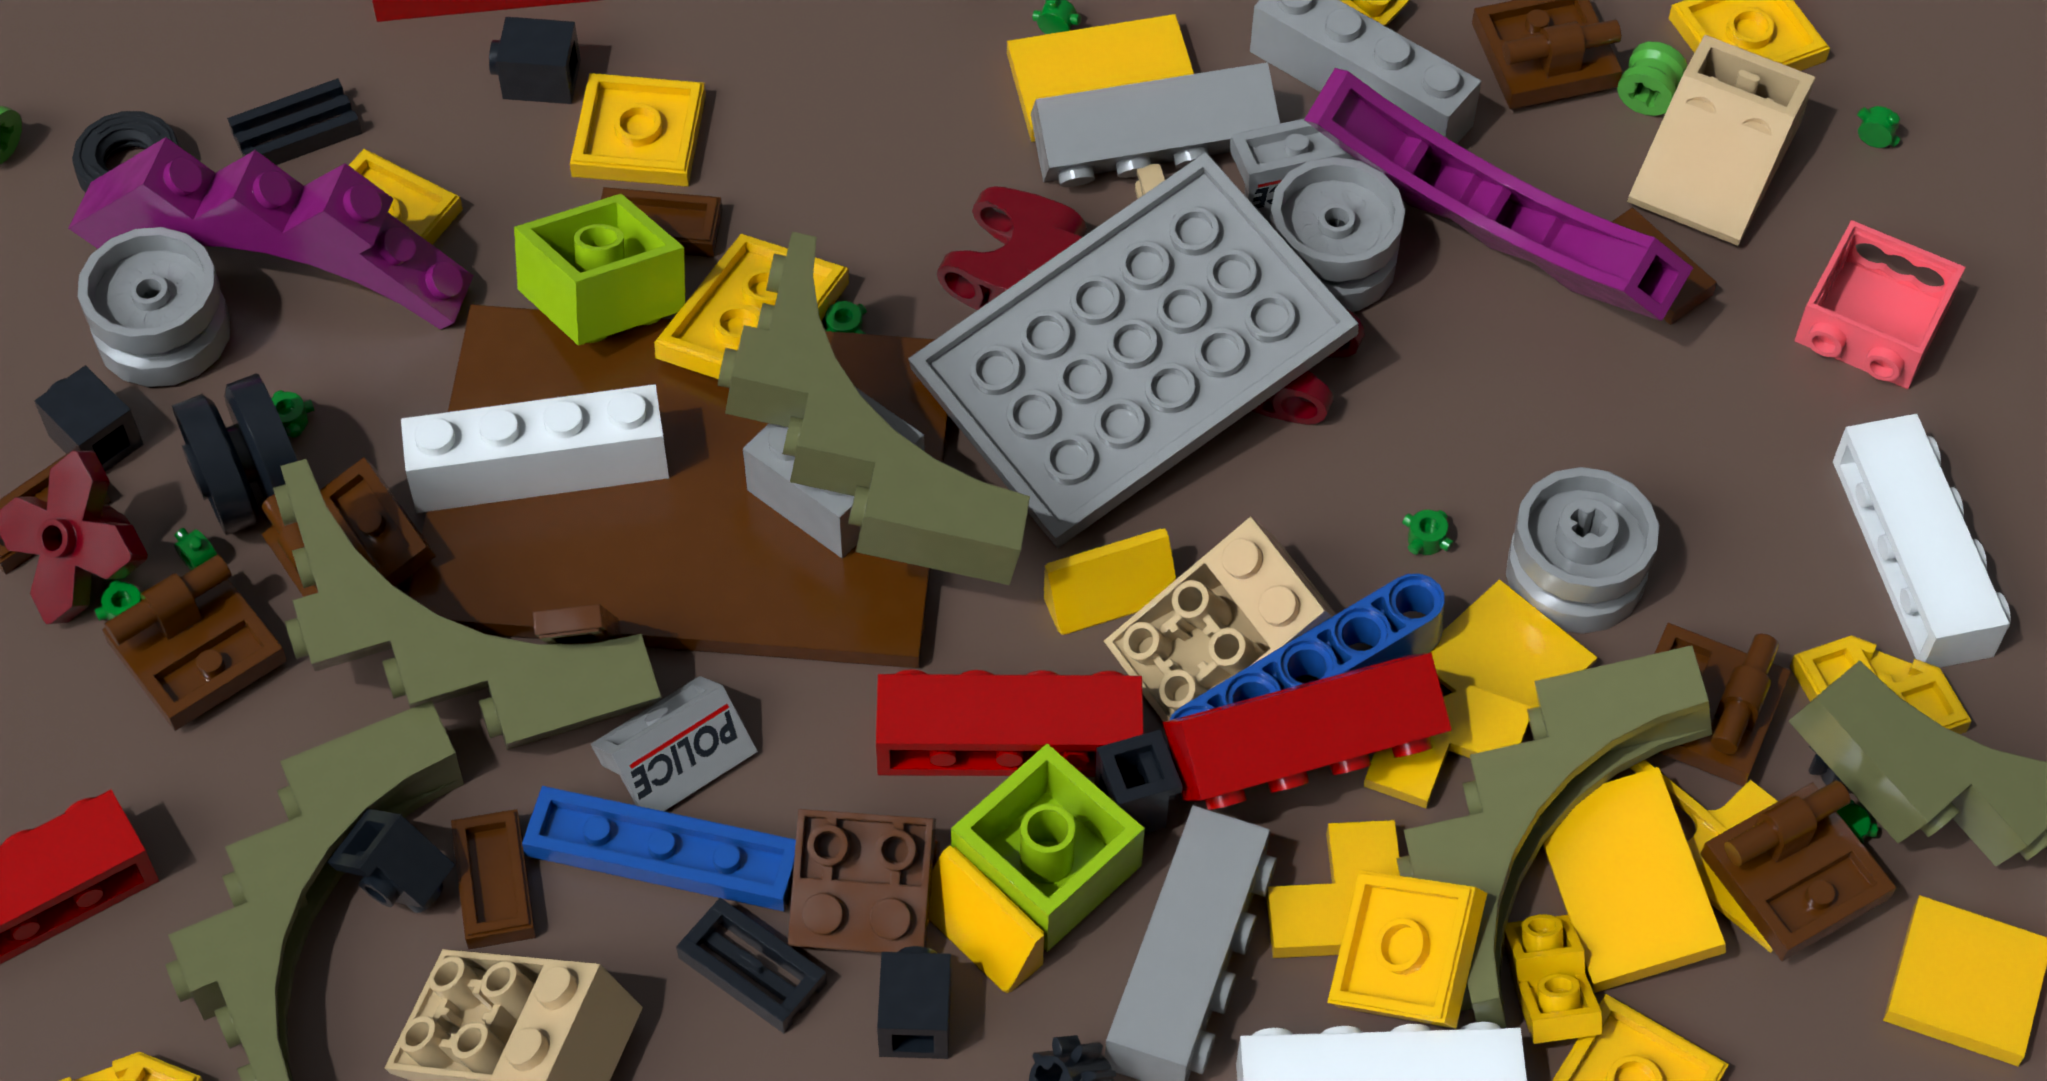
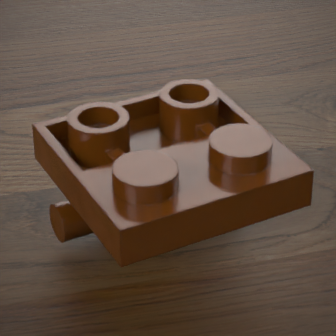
M1512 0L1474 8L1473 28L1509 109L1618 87L1623 71L1610 44L1621 41V28L1616 19L1599 22L1589 0Z
M365 457L320 490L326 507L354 548L394 587L398 586L436 557L379 473ZM274 494L268 497L262 504V509L273 526L261 535L302 596L305 597L319 593L316 585L303 589L292 550L305 547L297 522L284 526Z
M219 554L181 577L174 573L142 592V601L104 623L105 628L102 629L107 643L174 731L287 661L282 646L228 579L232 577V573Z
M1667 623L1654 654L1693 646L1709 700L1712 735L1662 750L1658 753L1744 786L1791 673V670L1773 663L1779 648V642L1768 634H1756L1748 653H1745L1674 624Z
M1837 780L1821 789H1818L1814 782L1808 784L1705 842L1700 853L1781 961L1788 959L1888 901L1897 888L1836 812L1850 804V795L1847 789Z
M798 809L788 945L880 953L898 952L900 949L909 946L927 947L932 871L939 859L940 852L939 840H935L936 819Z

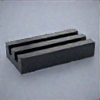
M338 78L227 118L231 133L243 157L256 150L275 165L362 134L359 118L356 112L352 110L347 95H344L343 87ZM340 115V116H338V117H336V118L327 120V121H325V122L316 124V125L311 126V127H307V126H309V125H312V124L318 123V122H320V121L329 119V118H331V117ZM285 135V136H283V137H281V138H278V139L272 140V141H270V142L261 144V145H259V146L253 147V146H255V145H257V144H260V143L266 142V141H268V140L277 138V137H279V136Z
M719 898L676 946L680 960L782 1033H785L793 1024V1016L797 1012L802 1014L808 1007L811 995L815 991L819 994L827 984L826 972L722 898ZM721 924L801 982L796 987H793L762 965L759 960L746 951L741 950L714 930ZM702 943L783 1000V1003L779 1004L703 950L700 945Z

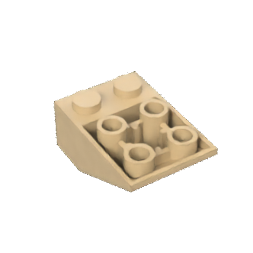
M1704 35L1678 84L1627 202L1738 246L1802 122L1815 76Z
M1250 516L1107 637L1104 642L1129 676H1142V694L1163 722L1169 721L1171 715L1181 706L1336 615V613L1278 539Z
M442 949L385 1069L390 1074L411 1081H610L643 1007L601 964Z

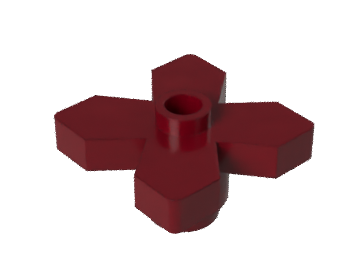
M71 451L50 469L48 502L34 496L15 497L0 510V536L7 550L40 555L30 595L46 624L68 623L90 605L92 573L105 579L125 578L148 558L147 551L134 526L130 524L126 516L113 507L104 504L110 480L94 451Z

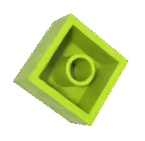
M622 194L514 227L517 289L578 346L585 343L602 341L609 335L639 325L656 323L663 317L678 313L685 304L684 247Z
M1046 744L951 828V846L953 848L956 847L1044 931V949L1048 952L1142 866L1145 828L1049 744Z

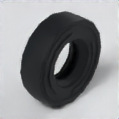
M121 111L103 116L89 125L75 143L72 162L80 187L86 193L92 181L109 172L105 167L107 159L120 149L127 147L147 149L165 137L179 146L175 132L160 117L144 111Z

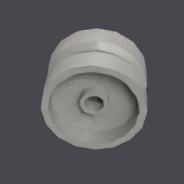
M1339 157L1310 160L1289 171L1275 188L1269 224L1342 306L1351 312L1359 311L1378 301L1393 283L1405 208L1399 189L1383 172L1362 161Z
M164 227L134 229L109 239L93 252L79 274L77 297L90 326L96 347L105 366L124 381L146 387L179 384L199 376L216 362L230 339L231 317L220 290V282L214 264L206 248L187 233Z
M1578 467L1551 473L1533 484L1520 503L1506 568V577L1510 588L1564 631L1585 634L1610 629L1631 615L1644 593L1648 580V571L1653 564L1657 551L1659 523L1651 502L1633 483L1609 471Z

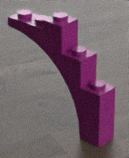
M1334 68L1304 121L1356 160L1362 161L1383 172L1399 189L1402 200L1409 206L1452 219L1487 247L1533 262L1572 292L1662 321L1693 270L1692 266L1655 237L1620 226L1577 208L1514 177L1462 148L1384 98L1349 71Z
M167 137L92 181L68 229L97 249L109 239L134 229L164 227L187 233L203 246L227 247L267 253L312 265L359 283L401 304L438 329H443L455 322L474 276L388 213L393 198L346 163L303 185L254 150L215 173Z

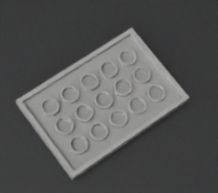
M1205 152L915 353L908 360L914 374L1008 489L1030 496L1028 513L1058 549L1357 336L1358 322Z

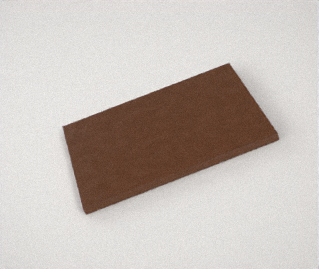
M470 305L448 412L656 384L669 478L428 511L425 515L421 535L436 557L413 573L409 597L439 616L488 635L539 638L535 636L533 612L600 604L619 618L621 638L642 634L645 647L919 668L931 568L857 553V545L842 559L747 490L743 448L769 423L725 414L730 388L718 386V379L655 358L654 342L672 319H660L658 322L650 325H639L609 335L602 341L585 343L578 346L539 309ZM825 331L835 358L853 385L924 434V451L943 463L949 415L911 370L908 358L936 339Z

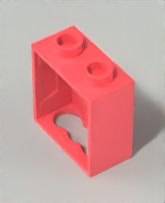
M1851 220L1805 307L1794 341L1811 348L1822 356L1835 358L1868 372L1878 380L1889 381L1909 389L1952 303L1966 267ZM1861 243L1872 244L1880 248L1887 255L1901 256L1916 267L1930 268L1943 278L1944 284L1941 286H1929L1911 274L1905 275L1893 271L1887 264L1868 261L1858 253L1856 245Z

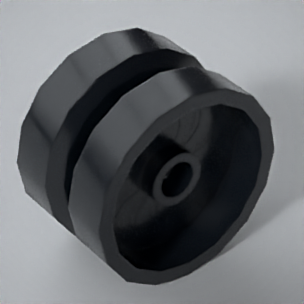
M257 373L226 384L224 398L233 422L231 426H225L215 403L203 394L172 405L177 424L185 442L181 446L202 498L209 500L225 535L257 523L259 511L249 483L257 481L266 500L274 495V487L285 484L280 466L297 461L276 407L260 375Z

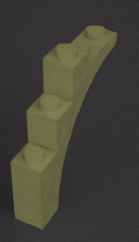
M792 231L787 255L774 254L766 291L778 293L775 305L762 304L757 328L743 326L738 350L725 348L718 379V386L730 388L725 414L788 427L782 454L795 457L790 482L854 496L848 524L860 526L856 547L857 553L1010 585L1022 548L1030 496L979 481L934 459L895 431L859 394L835 358L819 317L813 279L817 237Z
M307 459L280 466L285 484L274 487L273 490L284 526L296 522L299 526L305 547L292 550L301 583L303 589L316 585L319 592L292 600L297 618L287 620L285 624L296 659L309 656L315 672L392 649L395 657L383 660L382 663L393 699L406 695L411 709L431 700L433 704L488 688L490 697L479 700L484 722L490 738L503 736L507 750L643 709L659 702L661 695L642 634L593 644H534L487 635L439 616L391 585L354 548L326 507Z
M1692 645L1534 681L1539 707L1527 709L1534 740L1470 755L1475 780L1462 783L1469 815L1404 830L1409 855L1396 858L1400 876L1473 886L1487 893L1460 1010L1461 1012L1473 1009L1476 1022H1492L1498 1024L1501 1028H1506L1500 980L1505 929L1519 885L1547 838L1576 805L1616 774L1662 750L1712 735L1709 700Z
M1860 660L1788 721L1898 844L1919 829L1927 837H1930L1953 819L1996 867L2018 852L2027 861L2047 846V761L1991 749L1941 726L1898 697Z
M432 700L280 761L289 786L277 790V793L289 821L225 846L235 871L223 875L222 878L234 908L168 934L177 960L169 962L165 966L179 1001L183 1002L194 998L204 1021L216 1016L229 1049L241 1044L243 1045L250 1063L237 1068L241 1081H293L289 1065L287 1015L294 972L314 919L340 878L346 873L336 871L327 863L367 809L401 814L406 818L421 806L464 785L456 753Z

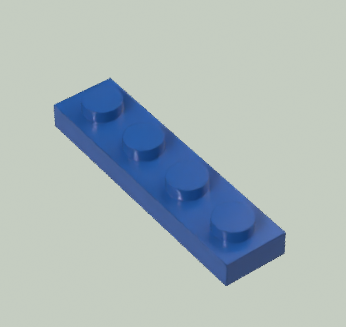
M546 786L541 787L522 841L524 855L527 857L783 912L785 911L793 882L796 839Z

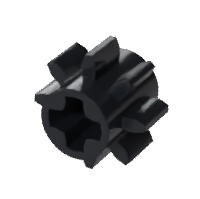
M1078 1035L1053 1038L1052 1051L1033 1053L1032 1058L1035 1063L1031 1068L1029 1081H1114L1116 1071L1112 1070L1109 1061L1101 1054L1103 1048L1101 1043L1081 1044Z

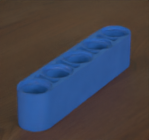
M1406 574L1398 577L1181 706L1171 715L1170 720L1305 684L1295 680L1296 677L1302 675H1312L1323 679L1407 655L1429 653L1439 644L1442 637L1445 604L1444 592L1439 583L1423 574ZM1409 611H1417L1426 616L1412 619L1403 614ZM1355 643H1365L1373 648L1366 651H1357L1348 646Z

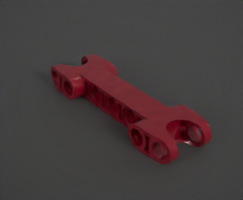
M994 186L986 188L975 202L972 213L974 219L983 229L1005 245L989 252L971 250L949 252L945 255L938 268V281L943 289L952 297L975 310H979L1084 237L1087 230L1085 221L1071 207L1040 195L1007 187ZM993 208L1003 211L1006 215L997 212ZM1347 308L1345 309L1358 322V335L1327 357H1349L1355 354L1365 335L1360 319ZM1306 371L1251 411L1297 424H1317L1325 419L1333 402V394L1326 384L1310 371ZM1299 397L1305 398L1311 402H1306L1300 399Z

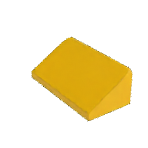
M1160 528L1046 563L1044 570V601L1057 631L1062 635H1067L1137 613L1174 582L1176 575L1169 535L1166 529Z
M949 845L944 849L932 871L929 920L999 989L1005 993L1012 992L1043 965L1044 931L956 847L953 848Z

